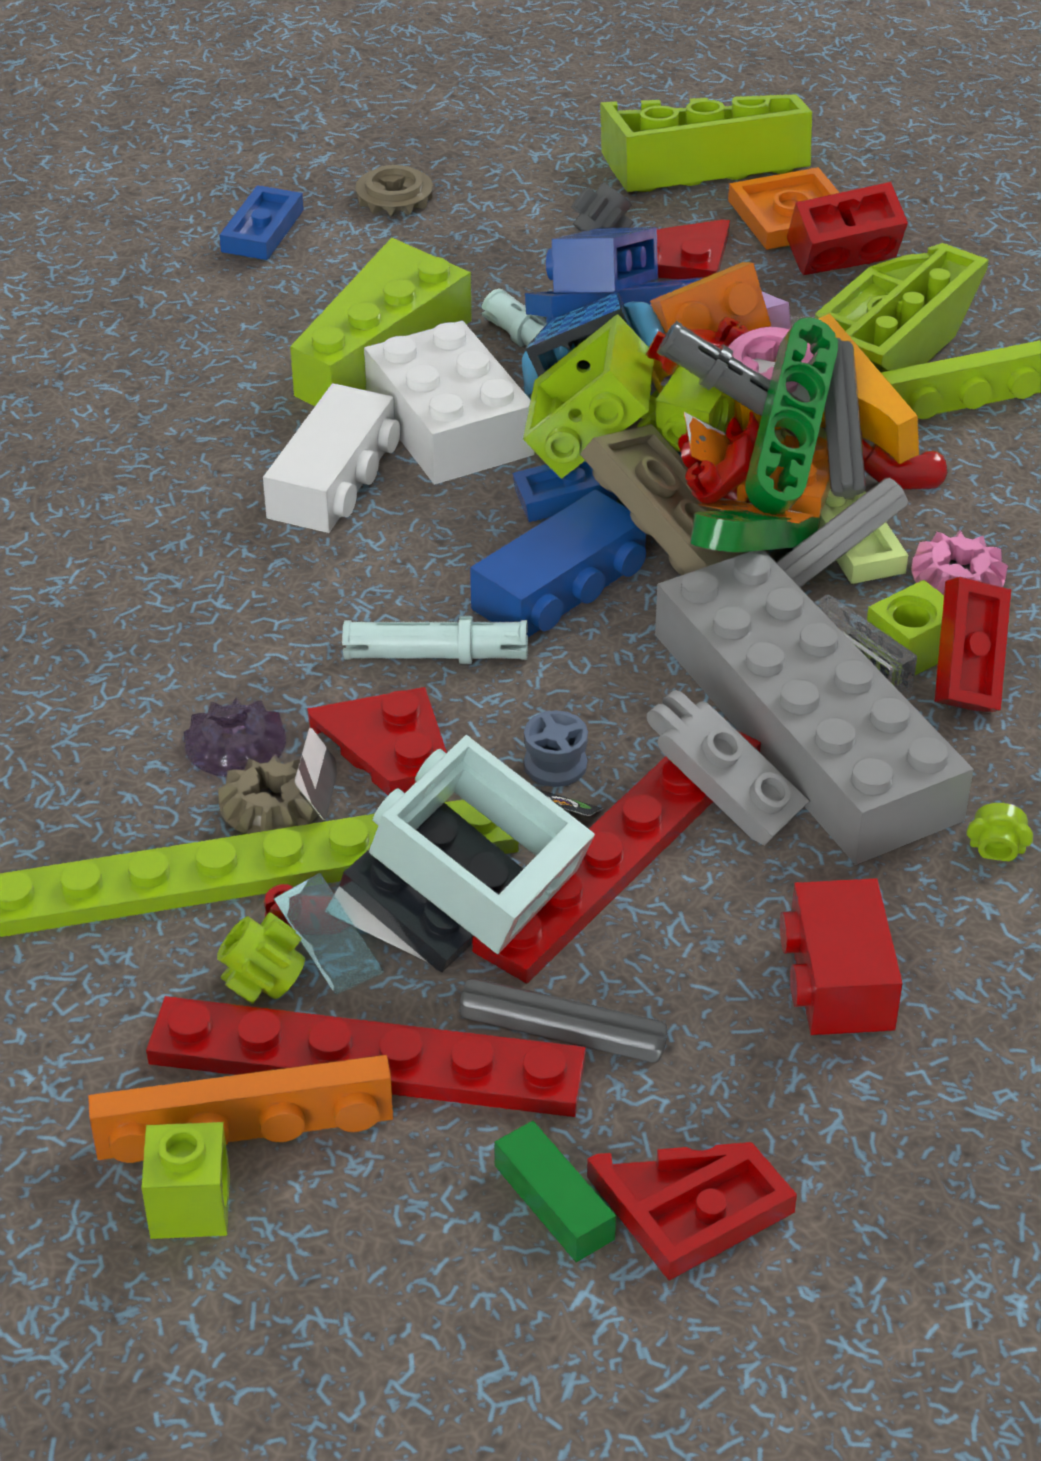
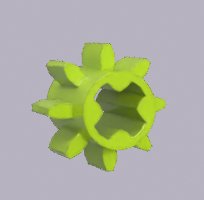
M271 912L268 913L261 925L249 916L244 917L228 933L217 953V960L228 967L221 975V979L226 982L225 986L251 1004L256 1001L261 991L274 1000L280 998L293 985L304 966L305 957L294 949L300 943L302 937L296 934V930Z

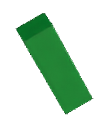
M534 1121L494 1141L495 1167L575 1262L582 1260L615 1240L616 1215Z

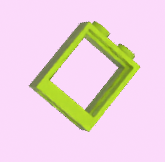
M618 314L534 381L523 440L561 479L585 461L580 454L593 438L624 431L648 412L654 359H649L645 355L649 347ZM585 360L589 362L590 367L588 369H581L577 364L579 361Z

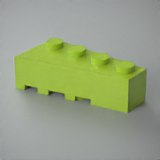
M797 94L734 97L732 99V106H724L723 103L716 100H708V98H691L686 108L661 106V100H641V110L619 111L617 101L600 102L601 152L627 192H649L656 188L675 185L695 186L703 181L724 178L740 180L748 175L766 172L784 174L793 171L794 168L811 166L812 111Z
M391 237L290 346L294 396L316 406L332 383L366 390L364 347L385 342L391 337L408 336L433 329L442 323H455L462 320L466 325L472 321L471 272L455 266L443 258L435 257Z

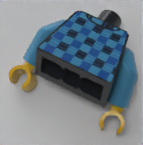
M619 292L549 321L528 344L522 357L525 394L531 400L534 381L617 314L650 347L658 331L665 334L652 306L645 302H628L624 304ZM654 359L652 382L656 390L661 393L663 390L662 380L670 374L661 368L662 362ZM581 360L577 364L581 369H588L590 367L589 362Z

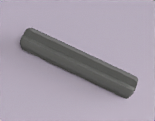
M837 338L838 352L824 408L830 488L834 496L853 499L855 495L864 493L866 488L854 347L851 342L841 341L840 338Z
M468 979L460 996V1015L465 1019L651 1063L660 1060L667 1041V1025L662 1021L483 979Z

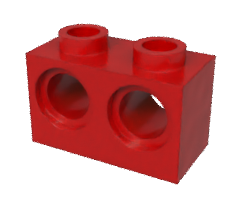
M887 182L796 202L787 240L797 266L804 276L896 258L908 221L892 183Z

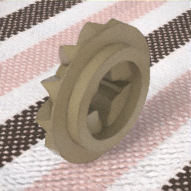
M387 165L369 171L358 179L355 187L359 206H369L372 214L387 210L390 217L395 214V211L402 210V212L411 215L413 207L425 209L427 201L433 198V183L425 173L403 165Z
M274 754L268 763L260 764L248 758L244 770L228 771L226 784L218 788L219 808L224 820L231 827L245 834L310 824L318 816V813L295 784L300 759L283 764ZM270 788L274 793H281V803L267 792L260 793V789Z

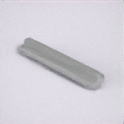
M891 478L882 480L776 561V563L801 588L903 510L908 504L905 492Z

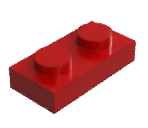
M963 577L945 581L934 702L973 711H1001L1011 589Z

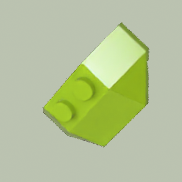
M941 243L928 247L927 253L904 255L870 266L815 313V319L830 313L880 372L925 364L957 335L987 271L989 259Z

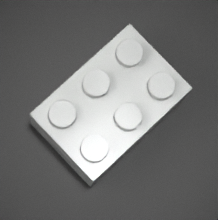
M463 320L455 323H442L433 329L408 336L391 337L385 342L364 347L366 391L393 396L394 420H398L400 423L399 440L434 485L534 455L535 451L523 440L531 400Z

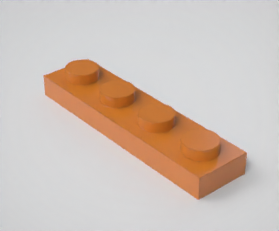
M387 1055L88 1095L89 1118L97 1160L114 1158L125 1163H135L144 1160L146 1125L223 1122L227 1145L229 1142L265 1138L272 1142H287L296 1139L303 1132L337 1127L347 1132H360L371 1128L377 1122L393 1120L391 1076Z

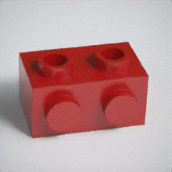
M878 879L794 883L791 911L781 912L780 939L783 953H794L796 964H792L790 969L792 1002L794 1007L805 1006L810 1035L895 1031L903 982Z

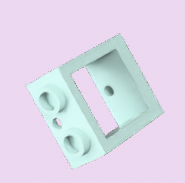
M465 735L447 753L441 749L433 752L419 769L415 777L416 783L406 793L397 788L385 798L373 817V822L378 825L369 853L496 954H499L578 870L595 833L468 735ZM454 792L536 855L499 895L416 831Z

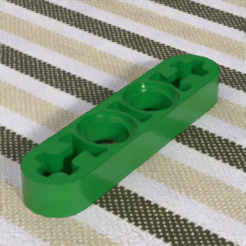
M808 317L796 321L779 345L745 483V491L751 503L757 509L767 514L778 515L788 511L802 496L807 485L838 352V340L835 332L829 325L819 319ZM807 343L811 345L810 352L814 355L808 364L801 362L806 354ZM792 381L802 385L808 391L810 402H801L793 398L787 391L786 382ZM775 427H784L792 431L799 441V448H789L783 445L775 435ZM778 466L784 468L779 475L777 483L778 489L782 492L773 488L774 480L770 478V475Z
M743 509L695 512L690 544L726 552H751L792 548L799 545L819 529L821 516L820 518L811 517L798 524L787 522V520L792 518L764 515Z

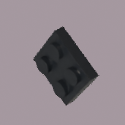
M445 803L416 829V831L498 895L523 870L520 865ZM368 849L343 872L339 886L442 973L472 945L474 935L369 853L370 849Z

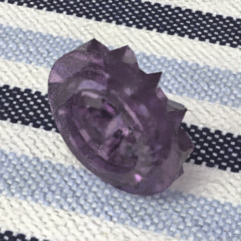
M237 696L231 705L221 706L211 702L207 713L192 714L190 729L183 732L185 751L189 760L202 771L227 777V772L230 770H244L248 758L260 764L268 763L274 754L279 758L286 745V732L283 728L279 712L266 711L261 700L247 706L242 705ZM245 728L246 735L237 733L240 729L243 730ZM223 733L231 734L232 736L230 737V739L226 738L224 740Z

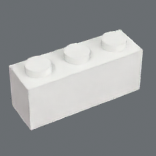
M332 383L263 476L267 519L330 533L341 516L349 517L354 509L357 492L361 486L373 483L378 471L379 460L385 452L393 453L397 447L400 437V423L398 420H394L393 396Z

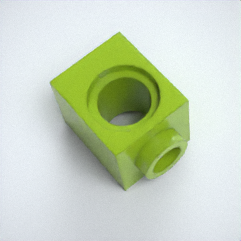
M680 365L655 400L656 429L678 452H681L677 444L678 439L687 432L684 412L726 433V428L734 417L735 399L715 387L707 390L699 385V377Z
M922 580L869 606L865 632L871 639V645L867 647L869 650L868 657L875 665V661L870 656L871 654L876 656L878 641L882 644L880 668L885 667V658L890 660L893 665L896 664V658L894 656L889 657L885 653L886 650H892L900 657L902 669L896 671L890 666V670L899 675V678L903 681L937 665L944 595L925 580Z
M223 1122L146 1125L141 1188L150 1239L227 1236L230 1170Z

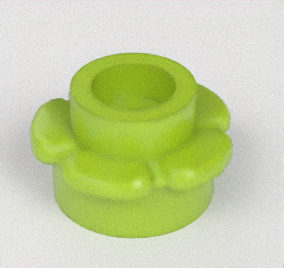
M990 803L979 808L974 820L969 823L966 832L968 838L971 839L970 846L978 847L979 854L986 859L1012 861L1017 857L1018 853L1024 854L1026 847L1030 846L1033 842V832L1028 826L1027 815L1020 808L1008 803Z

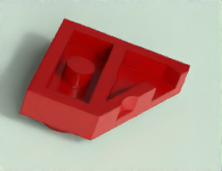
M722 219L657 229L658 278L675 280L706 278L718 273L729 236L730 220Z
M425 687L307 708L310 728L316 734L323 732L340 746L341 755L354 767L368 772L372 782L387 795L397 788L406 793L416 783L415 777L419 769L433 752L441 749L447 753Z
M752 1142L718 1144L708 1150H693L688 1147L657 1149L656 1161L613 1164L611 1153L595 1154L587 1159V1178L668 1281L795 1213L797 1194Z

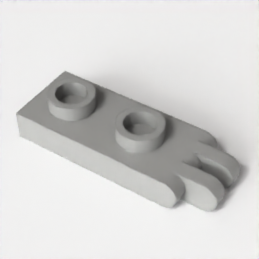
M674 690L662 700V704H657L647 713L649 725L660 735L657 741L660 750L751 839L765 846L809 802L786 777L708 703L700 701L695 705L685 694Z

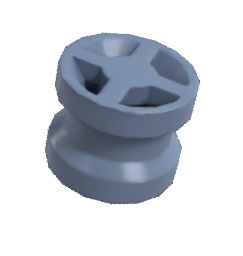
M547 711L533 716L526 723L524 729V744L527 750L524 758L526 774L533 781L544 786H567L578 781L585 774L588 762L585 754L588 743L586 724L578 716L565 711Z

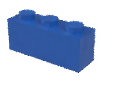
M657 227L598 228L552 239V248L548 249L546 255V272L549 280H553L554 293L617 292L658 279Z
M595 489L471 566V609L490 622H521V620H527L528 632L526 635L528 637L539 630L548 631L559 622L563 614L582 602L585 604L593 602L601 594L603 588L621 576L630 577L637 573L646 558V533L634 524L628 508Z

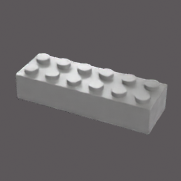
M764 550L744 553L657 584L655 636L736 729L761 742L760 753L809 800L805 808L855 865L965 821L974 769Z

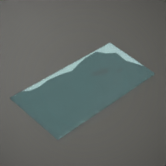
M320 873L274 898L292 928L296 930V934L302 937V944L335 995L385 973Z

